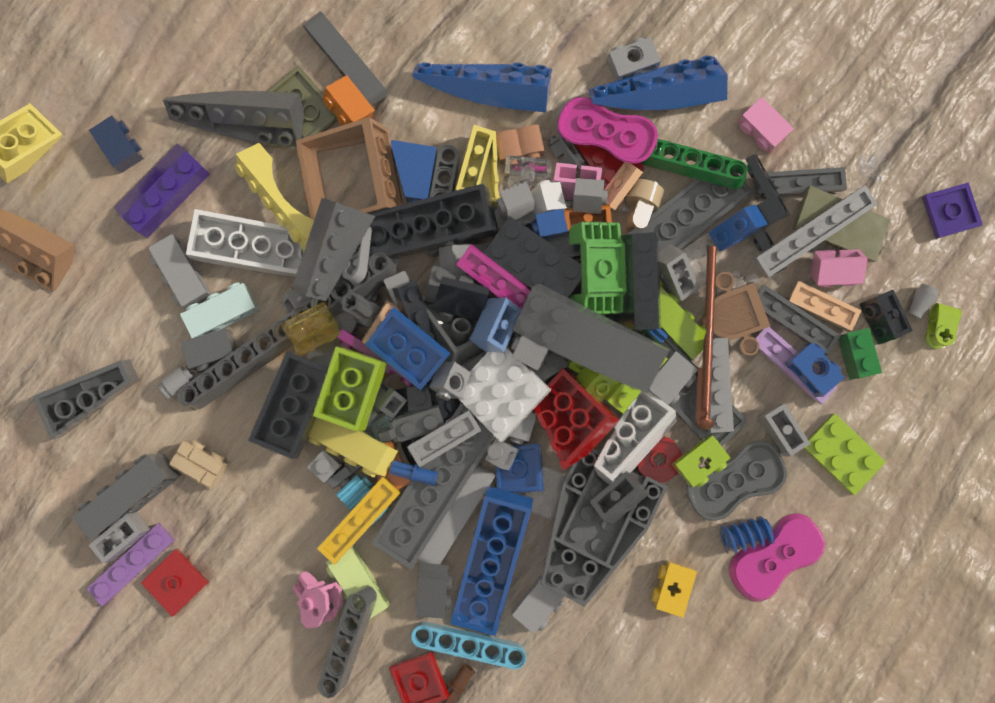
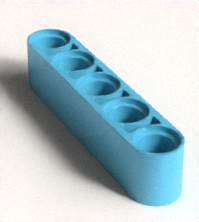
M419 622L411 634L412 642L419 648L510 669H519L526 662L524 647L513 641L430 622ZM425 629L429 633V637L422 640L417 636V631ZM444 634L449 635L452 638V643L449 645L442 644L439 639L440 636ZM466 640H472L476 646L472 650H466L462 644ZM494 645L499 651L496 655H489L486 653V648ZM512 651H519L522 656L519 660L513 661L509 658V654Z

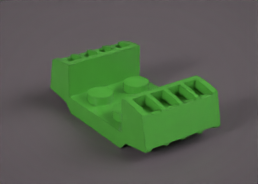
M579 222L570 227L569 245H581L582 294L571 295V300L599 314L623 313V299L626 293L625 243L621 237L620 223Z

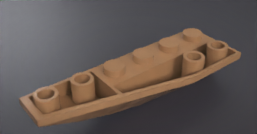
M0 209V260L20 275L54 292L73 263L74 244L27 219Z

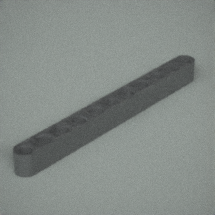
M384 253L373 254L368 258L367 278L363 283L353 284L343 276L340 277L326 301L312 297L184 385L178 392V401L182 405L194 409L204 408L343 312L341 303L343 296L341 297V294L345 289H347L345 295L354 292L365 297L384 283L383 280L395 275L396 264ZM386 262V266L379 270L381 264ZM328 302V306L322 310L323 305ZM309 315L308 320L304 323L305 317ZM290 328L288 335L285 336L286 330ZM270 342L269 348L266 349L267 344Z

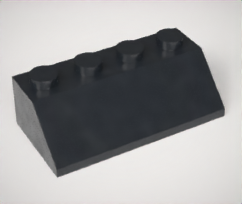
M658 233L621 235L625 243L626 293L623 299V313H613L614 322L630 330L661 329Z

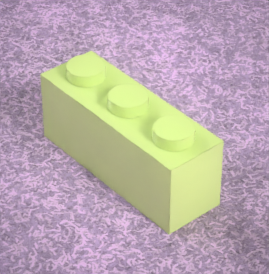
M354 545L335 565L329 560L326 561L328 565L326 570L332 579L336 578L342 588L344 599H348L353 592L363 585L374 588L377 600L370 619L390 605L389 600Z

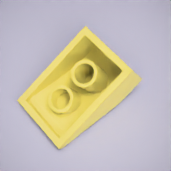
M31 104L0 120V177L6 183L27 172L62 137V133Z

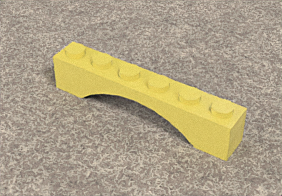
M260 143L237 153L235 164L237 174L245 178L251 191L259 195L265 208L270 209L274 213L279 225L284 226L288 230L290 238L302 247L304 253L314 220L294 209L283 198L273 179L272 157Z

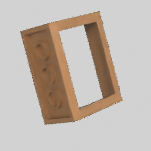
M368 117L296 140V155L300 161V177L304 182V198L308 204L309 218L315 219L321 198L326 199L318 152L366 143L378 205L359 211L368 214L403 205L388 128Z

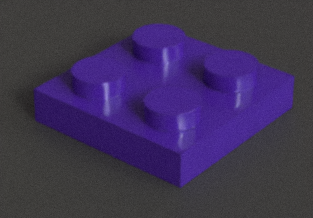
M969 182L922 196L936 239L983 225Z

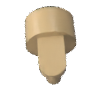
M638 178L627 193L625 200L632 206L626 221V225L629 228L641 229L646 227L651 213L658 210L664 194V189L659 183L648 178Z

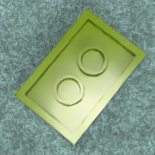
M832 413L808 438L810 444L803 448L851 495H856L886 463L880 455L835 413Z

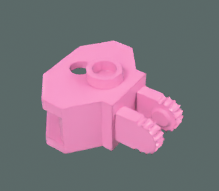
M308 572L300 573L298 577L300 582L295 583L293 591L299 598L297 604L300 607L301 623L308 629L319 627L323 622L333 621L343 605L342 588L337 582L326 584L324 581L318 582Z

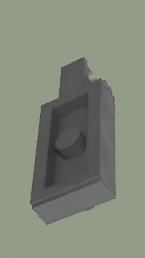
M434 405L394 417L392 421L388 422V427L379 429L378 435L381 442L394 439V442H402L429 434L445 425L439 405Z

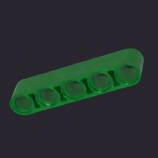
M661 139L657 140L652 154L645 161L641 162L646 166L731 189H738L744 185L748 170L747 165L743 161ZM672 155L673 158L667 159L664 156ZM687 161H694L695 164L689 165V164H687L686 162H687ZM709 167H716L718 170L712 171ZM731 173H739L741 176L734 177Z

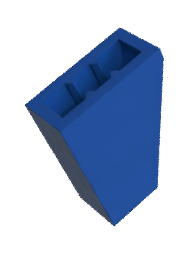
M391 140V147L406 201L414 202L429 198L438 155L437 147Z

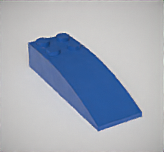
M487 486L450 624L496 636L531 514L533 498Z

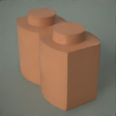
M530 125L496 133L500 164L512 166L518 164L520 160L527 159L528 162L541 159L540 156L544 155L539 125Z

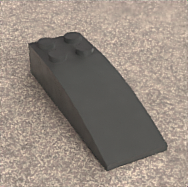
M540 283L532 287L513 328V331L569 360L646 393L650 389L670 350Z

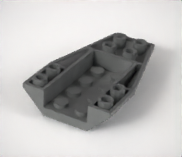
M595 449L572 465L562 485L541 580L542 585L584 607L647 532L668 488L647 476L641 477L631 472L649 495L614 524L603 521L590 503L593 498L609 486L608 483L597 475L594 465L601 452Z

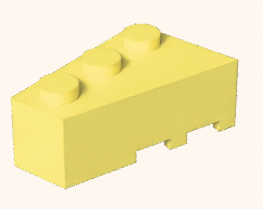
M473 125L454 191L484 184L491 191L495 208L498 206L497 199H500L498 193L496 131Z

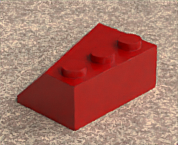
M562 368L547 385L551 391L534 408V411L551 441L550 444L560 460L559 463L562 469L565 470L587 456L620 419L589 393L571 372Z

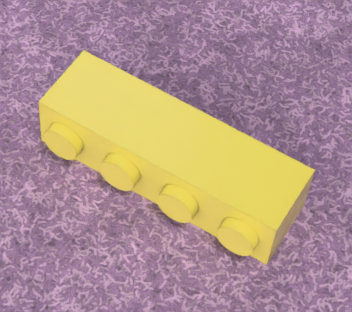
M317 417L308 435L309 442L319 447L322 444L327 446L325 451L337 457L339 454L345 457L343 461L355 467L357 464L363 467L362 472L372 477H375L376 474L385 476L398 452L396 449L362 431L357 432Z

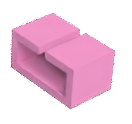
M763 97L752 105L737 122L742 132L750 136L753 135L757 147L768 154L794 129Z
M556 163L554 182H560L564 199L574 200L577 165ZM581 166L580 178L601 180L602 168Z
M860 249L839 250L838 257H835V250L814 251L811 277L817 285L831 287L832 285L854 286L855 284H864L868 258Z

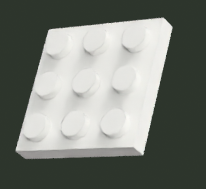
M506 346L504 352H487L470 371L471 375L461 399L458 398L500 442H503L551 391L526 364L512 358L514 352L508 346Z

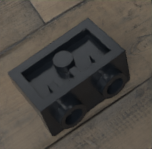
M894 289L860 303V307L878 345L895 340L913 331Z

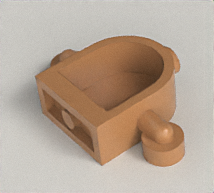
M727 271L720 272L715 278V283L724 292L715 296L713 333L721 338L737 339L741 337V351L748 356L754 355L759 350V342L750 334L771 327L756 286L752 281L733 289L732 287L735 282L733 275Z

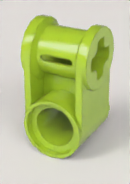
M935 303L932 306L925 336L926 344L929 347L939 349L943 346L952 345L955 342L962 314L961 309L941 303Z

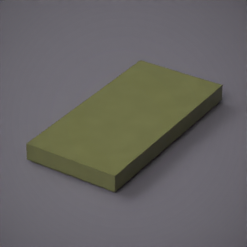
M808 186L792 229L797 230L842 199L813 186ZM867 211L823 242L841 250L860 249L868 258L867 261L876 262L890 219L872 211Z

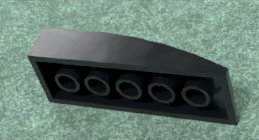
M479 184L368 213L375 216L370 225L372 232L369 257L375 253H384L391 259L495 236L499 231L490 189L484 184Z

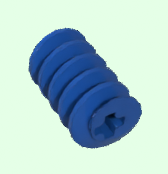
M762 516L756 517V521L752 518L748 519L747 524L743 520L738 522V526L735 523L729 524V529L725 525L720 527L721 541L727 554L728 548H731L734 554H736L737 546H740L743 551H747V543L750 544L752 549H755L756 541L763 547L765 546V539L770 544H774L772 528L768 520Z

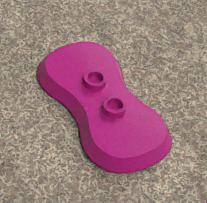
M578 97L570 100L563 107L557 123L559 134L568 142L602 147L619 160L627 163L645 161L652 154L658 140V130L649 119L638 115L613 113L602 105L592 104L591 99L587 97Z
M794 513L783 517L773 530L774 544H770L766 539L765 546L762 547L758 544L755 549L749 547L747 551L741 550L734 556L729 566V573L733 584L744 597L755 602L771 598L788 575L798 569L813 565L821 558L825 550L823 534L818 526L806 515Z

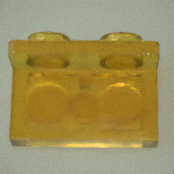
M324 302L281 324L282 329L293 343L298 356L310 353L316 347L325 342H331L340 335L338 323Z

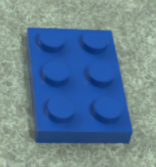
M396 308L390 310L365 343L370 350L419 390L426 385L451 354Z

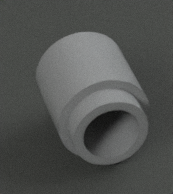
M179 366L165 376L158 386L168 399L178 397L179 390L196 377L188 367L184 369L182 366Z

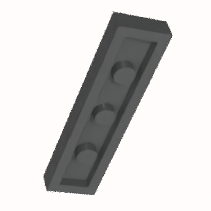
M845 167L767 172L780 196L804 194L808 186H813L827 193L844 192L847 190ZM754 176V197H761L756 188V186L759 185V183L757 182Z
M763 284L758 290V294L767 317L807 344L811 342L818 344L825 351V356L829 355L841 336Z

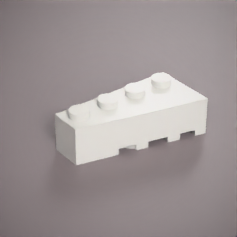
M641 391L616 424L611 438L608 439L594 465L597 475L610 485L626 471L631 473L677 422L675 410L650 391L647 393Z

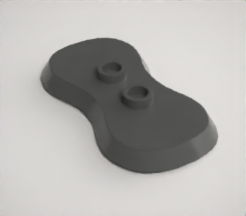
M755 441L744 446L733 459L726 462L727 466L718 473L714 471L707 476L709 480L699 488L686 485L689 501L697 514L703 519L717 521L729 516L741 502L748 498L777 492L786 481L787 469L781 454L772 444L765 441Z

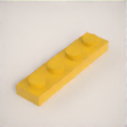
M382 477L317 549L335 565L401 492L385 477Z

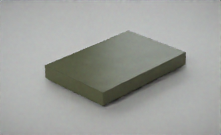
M299 65L267 91L297 93L300 95L304 111L302 138L327 131L338 121L335 114L324 105L322 99L323 92Z

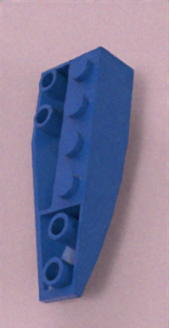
M702 56L697 60H681L675 64L663 66L608 84L598 85L595 88L588 89V94L592 104L633 110L686 108L727 100L728 74L715 56Z
M420 63L416 65L412 77L435 89L479 104L508 109L546 112L553 68H547L545 65L525 66L523 63Z

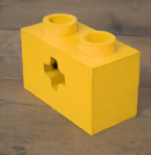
M665 560V564H661L657 577L660 579L658 587H654L651 594L652 605L658 610L684 618L697 571ZM674 584L677 586L676 590L670 591L667 589L668 585L672 586Z

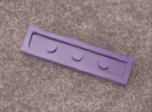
M161 523L155 525L93 582L87 590L101 606L106 605L164 552L175 539Z

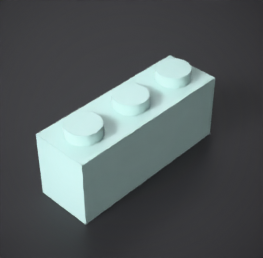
M238 282L228 286L227 291L221 294L214 293L206 298L207 301L201 304L195 303L188 306L186 311L180 315L193 339L226 328L260 311L249 286Z

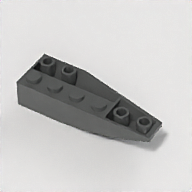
M220 91L187 94L163 99L169 119L253 144L260 143L267 146L297 148L296 140L302 139L304 111L300 95L297 93Z

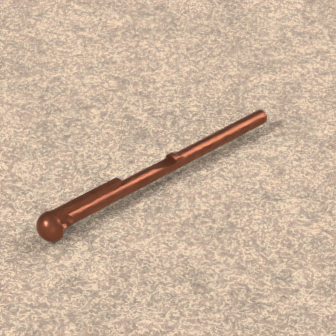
M715 246L707 247L705 315L703 327L706 326V333L703 343L702 368L698 367L696 424L702 430L711 429L715 421L710 420L717 250Z

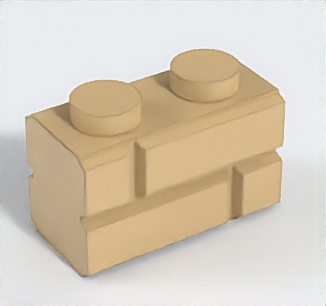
M195 439L183 441L169 466L209 489L215 488L229 466V463L223 461L225 456L216 451L210 453L204 450L205 445Z

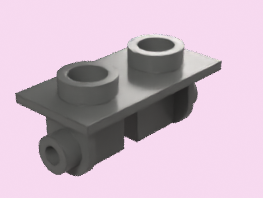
M558 130L555 131L558 137H555V135L547 140L549 142L548 147L556 158L564 154L565 158L559 161V163L577 165V170H581L585 159L579 151L575 152L571 146L574 143L565 140Z

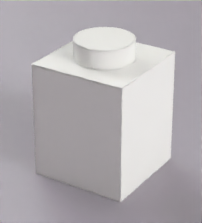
M544 180L537 183V186L531 191L535 201V214L563 209L564 211L567 208L560 182L551 183L550 180Z

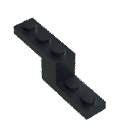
M753 154L745 159L748 163L747 172L751 178L755 176L759 183L756 188L761 197L766 196L767 200L757 205L767 225L753 233L755 236L753 241L757 249L764 252L774 245L766 228L789 216L790 213L758 155ZM785 266L784 268H782L781 270H779V271L776 272V273H779V272L785 270L787 267Z

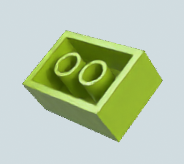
M335 347L313 416L357 432L366 430L387 363L344 347Z

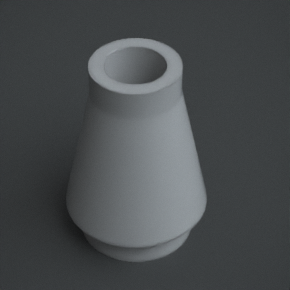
M921 284L919 288H916L908 314L921 319L938 299L939 291L929 285Z

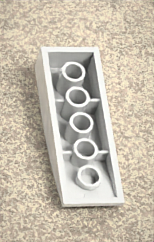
M195 209L186 255L189 260L296 277L303 256V249L298 243L293 242L288 230L284 226Z

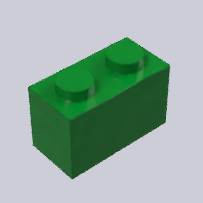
M870 328L840 335L841 337L838 341L849 380L882 373Z

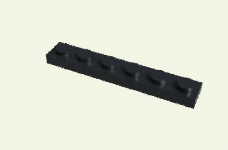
M416 279L392 288L400 312L438 343ZM433 375L426 384L433 404L439 405L443 420H446L454 415L460 403L458 398L444 400L436 395L437 392L429 387L433 380Z

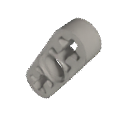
M371 227L368 228L343 270V277L353 284L360 283L367 273Z

